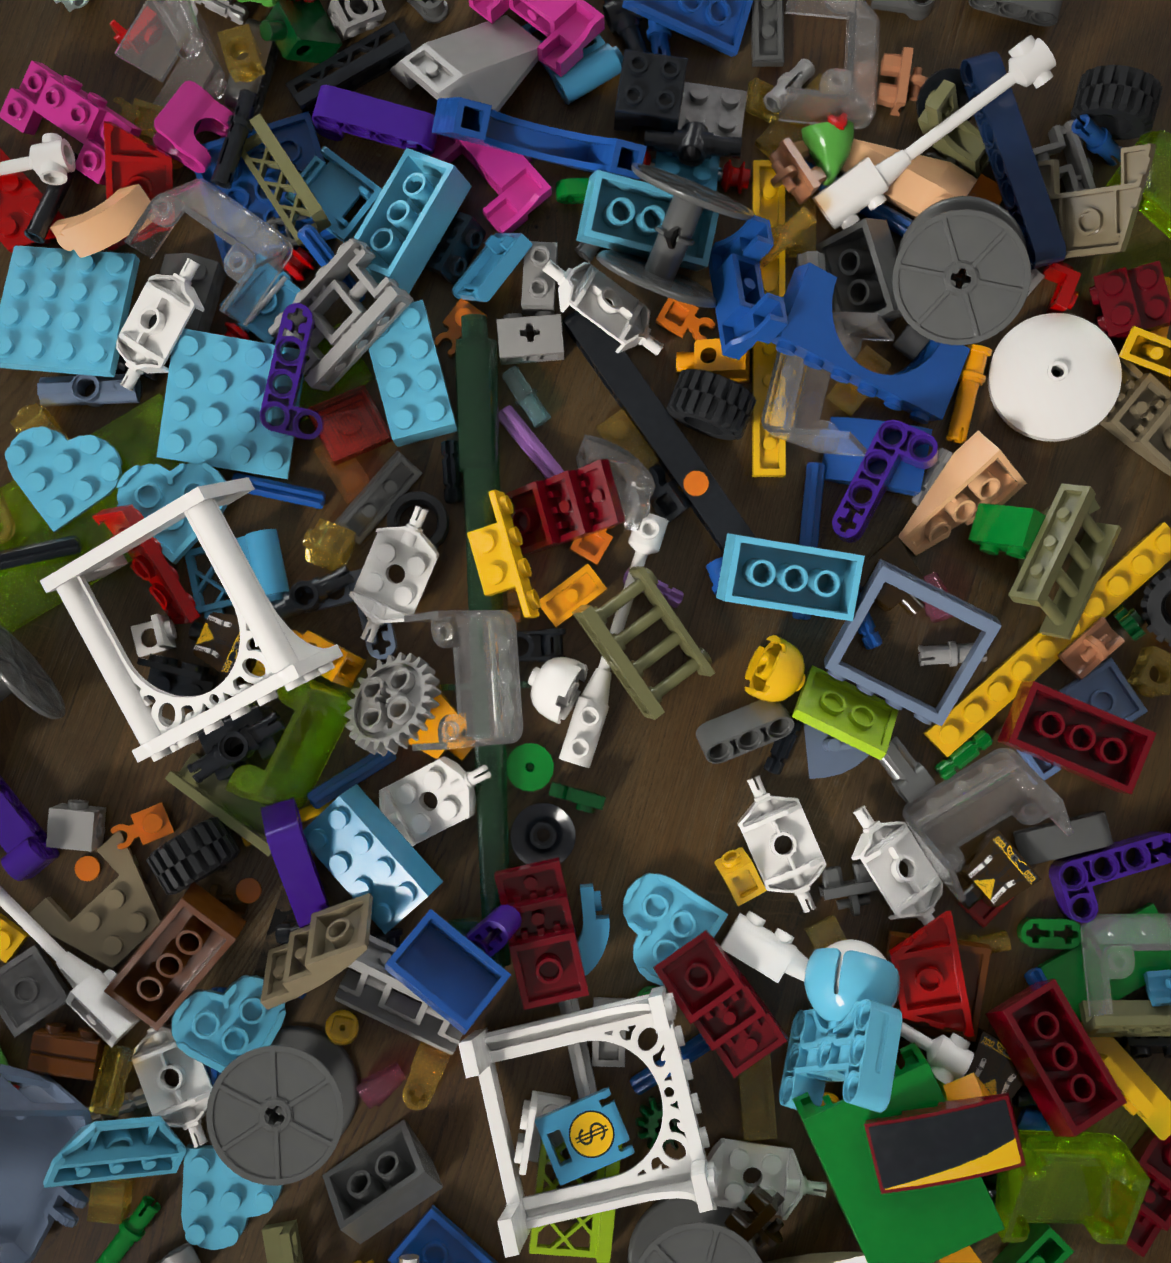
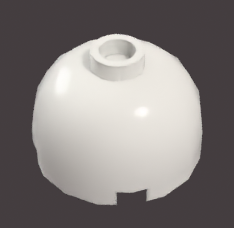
M555 657L546 661L541 668L535 667L529 677L528 684L532 686L530 696L536 710L555 723L560 724L561 719L565 720L581 693L578 690V681L585 682L588 671L587 665L572 658Z

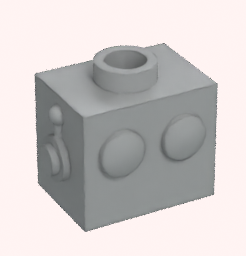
M331 0L327 13L340 40L344 41L380 26L386 10L382 0Z
M68 800V804L61 803L50 807L46 847L89 852L100 848L104 842L106 807L88 806L89 801Z

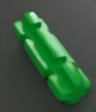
M979 730L971 737V741L967 740L947 760L943 759L935 766L937 774L942 779L949 780L956 774L955 770H961L980 754V750H986L991 746L993 740L986 731Z

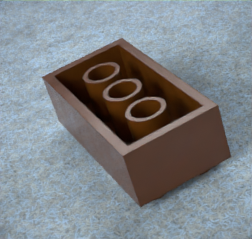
M193 882L121 967L104 992L158 1031L235 942L247 921L197 883Z

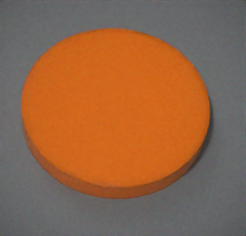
M692 471L684 479V489L689 495L701 496L707 491L709 480L703 472Z
M83 856L75 864V873L83 881L94 880L100 874V862L93 856Z
M245 878L237 884L236 895L240 901L253 903L261 896L262 888L256 879Z

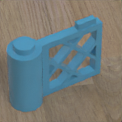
M529 23L522 26L530 34L537 30ZM600 34L593 39L595 42L593 45L586 49L583 48V58L562 77L541 62L553 80L561 98L567 105L621 73L623 62L621 51L617 46L611 47L610 44L605 43Z
M258 530L236 538L270 603L283 599V594L289 592L290 589L277 530ZM203 547L190 549L185 554V560L196 603V610L199 614L204 613V617L207 619L212 612L225 614L224 608L231 607L233 604L230 599L224 600L226 595H228L224 587L211 579L215 573L212 565L206 575L197 569L195 556L206 554ZM208 583L221 590V593L214 603L205 605L203 591Z

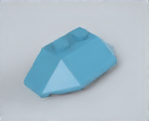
M161 1116L95 1121L79 1128L53 1158L43 1181L44 1188L177 1173L187 1150Z

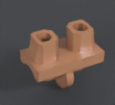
M904 47L901 54H884L881 60L880 75L895 77V83L879 84L875 104L890 107V115L900 116L901 107L906 104L908 92H910L909 100L917 101L918 93L924 82L928 79L922 76L923 68L914 67L913 73L910 75L914 48Z
M790 137L782 140L777 150L768 157L772 163L771 167L776 173L770 182L774 188L784 185L787 191L792 193L798 204L801 205L807 202L827 179V176L821 167L815 166L810 169L805 160L809 156V149L804 141L792 142Z
M1100 617L1057 656L1078 680H1082L1121 646L1125 640L1111 628L1104 617Z

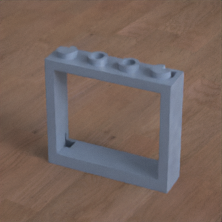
M880 559L856 601L853 621L845 620L824 658V665L828 669L827 673L839 681L848 679L856 683L857 689L870 696L876 693L886 698L885 702L897 710L906 708L915 713L914 717L927 725H931L933 722L942 727L1002 625L997 617ZM885 582L982 630L936 708L841 661Z

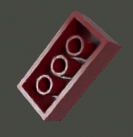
M1022 681L997 741L1113 791L1132 795L1157 733L1035 681Z
M1055 979L1035 982L985 1013L1055 1137H1076L1127 1103Z

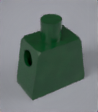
M279 0L270 11L266 20H263L260 24V34L263 40L275 41L282 56L287 60L322 63L334 56L343 44L319 0H315L312 3L305 2L304 0Z

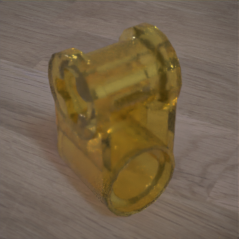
M422 1041L420 1042L403 1090L402 1097L407 1107L418 1111L430 1104L451 1055ZM418 1085L424 1087L421 1097L415 1096V1089Z

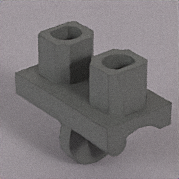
M862 861L852 863L854 879L843 881L840 866L825 867L822 872L823 885L818 886L820 896H823L824 900L847 896L846 899L836 900L838 910L849 908L853 917L859 916L860 906L870 904L871 902L869 894L857 896V894L879 890Z

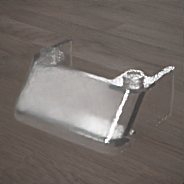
M147 0L114 53L117 57L161 82L165 80L176 60L180 57L179 62L153 102L152 108L161 112L185 81L195 82L215 100L220 99L224 95L227 86L225 74L209 29L194 1Z
M787 0L785 14L847 20L844 69H829L822 75L819 90L787 87L778 121L818 124L828 122L827 116L829 115L839 117L842 113H846L847 119L854 124V128L861 129L867 127L872 122L876 113L880 38V19L865 0Z
M194 179L155 196L124 242L153 259L184 212L232 245L224 258V270L237 284L219 310L245 326L291 258L293 247L290 240L205 179Z
M832 312L839 340L853 359L860 353L863 340H894L893 332L878 313ZM777 351L761 417L763 428L774 437L818 453L865 456L867 449L851 432L839 431L834 423L820 420L831 373L824 369L817 370L806 366L803 363L804 359L796 355L789 356Z
M447 610L405 615L404 622H431V633L434 642L442 648H453L457 714L445 715L439 722V742L412 744L413 751L456 749L517 742L523 733L517 629L512 614L506 610Z
M999 748L957 772L949 780H944L934 786L910 805L906 804L903 809V817L914 838L936 873L960 902L966 900V897L956 875L965 864L964 855L959 847L1011 815L1025 825H1035L1050 817L1068 837L1074 834L1063 799L1010 748Z
M1171 913L1097 914L1092 921L1082 923L1081 941L1089 1017L1113 1014L1110 979H1123L1131 975L1135 968L1134 951H1171Z

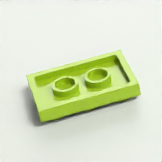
M812 665L807 672L805 683L799 694L792 717L882 760L887 753L899 710L888 705L885 700L875 695H867L857 689L855 685L846 681H839L830 676L826 671Z

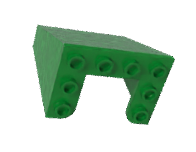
M914 1042L899 1049L905 1061V1066L900 1070L896 1064L890 1101L887 1108L881 1113L846 1103L844 1099L833 1104L828 1094L822 1097L825 1103L824 1106L814 1105L808 1092L792 1099L846 1222L867 1263H933L1005 1229L982 1177L921 1189L881 1194L864 1126L866 1120L899 1116L903 1111L936 1107L939 1102L946 1101L928 1061Z

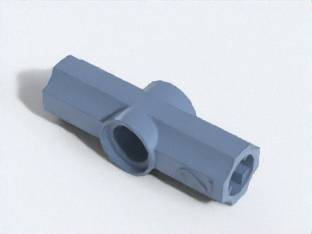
M80 374L76 376L40 377L39 383H37V395L39 396L40 404L44 407L88 405L96 408L104 404L140 403L142 384L139 377L133 391L124 388L120 383L126 374H115V377ZM95 383L94 393L86 397L85 390L87 386Z

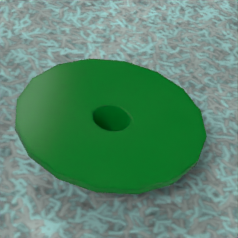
M525 743L517 746L510 753L506 761V773L509 780L515 787L523 791H536L543 788L549 783L553 775L554 763L551 754L538 744Z

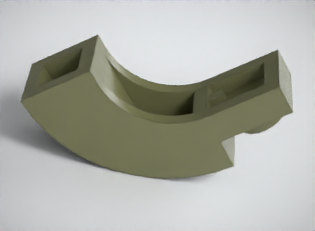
M944 79L937 90H933L929 94L925 103V110L918 118L920 129L924 135L959 109L956 85ZM968 120L932 145L945 160L948 156L955 159L956 166L962 165L964 171L978 179L990 162L979 129Z

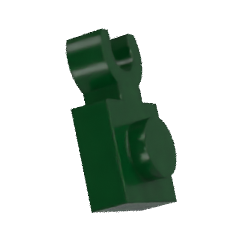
M1120 605L1111 612L1134 641L1146 634L1140 627L1145 621L1142 620L1134 608L1127 611L1123 605Z
M552 782L549 796L577 803L575 809L592 814L595 813L596 808L603 810L606 799L604 795Z

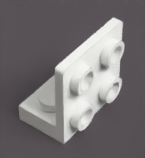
M532 1090L531 1101L524 1100L519 1129L526 1131L525 1134H518L514 1163L520 1164V1175H526L528 1161L538 1162L541 1137L535 1124V1118L569 1104L571 1097ZM560 1129L549 1133L555 1147H558L564 1141Z

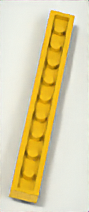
M753 160L752 211L756 216L770 220L774 239V246L771 251L759 262L764 293L768 292L784 297L785 186L781 185L774 188L770 181L776 173L771 167L772 163L770 160ZM757 341L752 347V394L756 399V404L752 411V477H785L786 358L785 354L775 349L776 345L771 342L767 344Z
M1165 522L1160 523L1099 577L1070 640L1042 635L1038 631L957 702L942 727L934 723L923 732L944 757H949L1015 698L1022 681L1036 680L1059 659L1057 655L1100 617L1106 618L1171 560V528Z

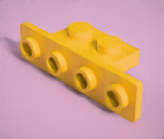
M498 490L489 491L497 523L467 533L484 595L492 596L516 588L524 617H539L538 608L541 607L537 591L532 589L529 577L532 575L530 564L526 558H523L520 545L523 544L519 529L516 526L514 527L511 514L514 513L512 502L504 492Z
M1089 1037L1127 1101L1122 1106L1132 1116L1137 1114L1160 1140H1166L1171 1135V1101L1114 1037Z

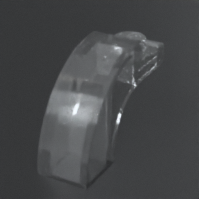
M585 434L576 457L578 469L600 459L609 460L626 520L624 522L625 529L638 531L643 518L646 519L649 515V500L656 487L651 474L634 455L624 448L605 439Z

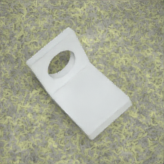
M154 614L151 615L152 621L131 626L138 657L177 648L175 643L177 638L176 628L168 616ZM152 628L155 632L157 644L153 647H146L141 637L145 630Z

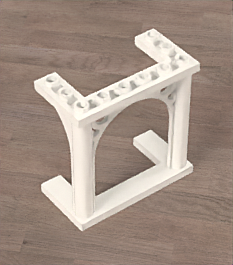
M249 477L198 486L40 580L46 593L57 590L141 745L132 750L137 762L149 757L155 762L199 740L197 736L199 732L204 730L207 735L224 726L225 724L222 719L230 715L232 720H235L251 711L249 704L257 701L259 706L264 705L279 697L276 692L277 689L284 686L288 692L335 668L333 661L343 656L338 644L329 648L313 646L301 639L286 625L270 603L219 506L228 505L255 489ZM185 517L188 519L235 608L240 629L239 651L231 672L215 689L197 696H179L167 693L150 684L138 673L127 657L88 584L89 581L104 578L128 564L123 555L124 553ZM252 638L255 641V647L259 646L261 650L251 649L249 643ZM248 658L257 659L264 664L265 674L263 676H256L247 670L246 660ZM238 677H242L248 683L238 687L236 680ZM213 694L218 696V703L213 700ZM147 695L153 696L156 702L153 704V702H151L148 699ZM166 703L172 704L175 709L174 721L162 716V709ZM190 705L194 711L189 712L185 716L184 707Z
M665 985L652 988L650 994L492 1032H488L487 1028L475 1030L458 1043L466 1078L479 1076L507 1205L497 1221L505 1258L520 1254L532 1228L652 1200L680 1198L695 1201L698 1205L699 1213L713 1210V1198L719 1197L717 1171L714 1160L707 1161L704 1148L710 1147L706 1127L699 1128L696 1114L702 1113L697 1092L691 1094L688 1080L694 1079L689 1059L683 1060L680 1046H685L684 1035L681 1025H674L673 1020L676 1019L677 1012L673 992H666ZM636 1025L631 1039L625 1040L621 1036L620 1031H629V1026ZM646 1028H654L656 1033H658L656 1044L649 1050H642L638 1045L639 1035ZM613 1031L612 1035L606 1034L605 1032ZM585 1041L614 1043L637 1055L655 1077L663 1105L661 1129L649 1153L637 1165L621 1174L525 1196L518 1164L514 1163L515 1150L495 1062ZM664 1045L665 1050L662 1052L661 1061L665 1060L666 1062L663 1066H657L653 1056ZM670 1072L672 1080H665ZM667 1087H671L674 1090L672 1096L665 1095L664 1090ZM677 1101L679 1109L671 1104ZM676 1118L680 1121L677 1122V1126L682 1132H685V1135L671 1131L669 1125L671 1119ZM668 1139L679 1141L685 1147L686 1155L681 1159L669 1157L663 1150V1142ZM659 1157L669 1167L662 1169V1164H660L657 1168L653 1169L651 1163L654 1158ZM642 1170H644V1171L646 1172V1173L638 1174V1173L641 1172Z

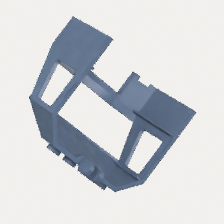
M0 1064V1263H31L55 1220L65 1227L71 1228L76 1226L79 1221V1217L71 1209L62 1206L63 1203L66 1201L75 1208L83 1209L89 1202V1198L81 1190L73 1188V1185L44 1188L43 1181L53 1158L79 1128L92 1123L89 1109L51 1076ZM9 1081L20 1083L17 1084L18 1086H20L19 1090L15 1088Z

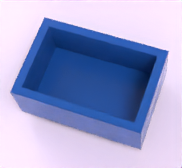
M432 909L426 913L385 963L386 971L464 1035L511 976L509 972Z

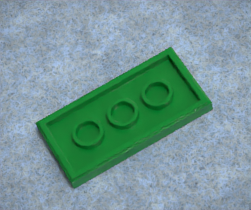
M1149 902L1083 939L1079 946L1073 949H1066L1037 966L1043 971L1047 980L1055 979L1079 1021H1082L1079 1004L1082 1001L1119 1000L1146 985L1143 976L1145 972L1171 970V933L1155 905Z

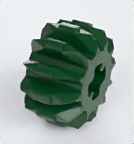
M653 1096L648 1098L651 1107L640 1105L639 1112L643 1116L635 1119L636 1126L641 1127L638 1137L639 1139L648 1138L647 1147L649 1149L653 1147L661 1129L658 1119L663 1117L662 1098L661 1102L657 1103ZM677 1101L671 1104L679 1109ZM676 1118L671 1119L669 1122L671 1131L685 1135V1132H682L677 1126V1122L680 1121ZM668 1139L663 1142V1150L665 1152L666 1144L669 1143L674 1150L679 1148L677 1140Z

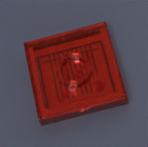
M364 384L307 408L319 413L323 417L325 423L324 430L319 439L334 466L393 441L385 421ZM307 415L316 431L318 427L317 420L314 416Z

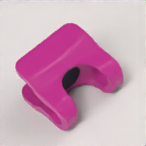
M185 81L155 118L154 127L157 133L153 137V145L171 155L173 159L178 160L194 172L204 173L211 165V156L208 150L196 140L195 136L200 132L210 131L221 137H226L229 127L227 121L233 113L217 102L201 86L193 81Z

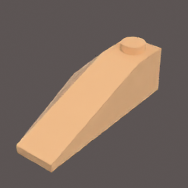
M853 139L850 154L841 172L846 173L867 157L870 158L874 165H877L900 150ZM919 155L911 161V164L891 184L889 190L884 193V196L887 199L886 201L915 219L921 212L939 201L952 197L968 196L978 179L952 162Z
M978 430L953 453L898 537L917 556L948 538L951 530L962 523H965L967 526L972 524L979 503L1004 505L1027 483L1003 452Z

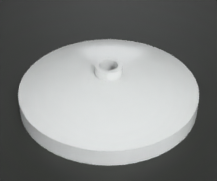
M1064 313L1034 316L1012 328L998 344L988 370L989 395L999 416L1020 434L1032 439L1050 442L1073 439L1095 428L1114 406L1122 382L1119 355L1108 336L1086 319ZM1054 370L1059 371L1060 377L1053 376L1051 372Z

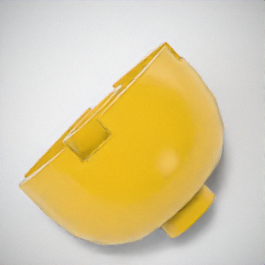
M772 635L766 639L770 643L765 648L759 646L756 649L745 674V679L750 681V688L745 686V691L749 695L767 702L783 701L789 698L795 691L798 692L803 687L806 679L803 655L798 648L777 635Z

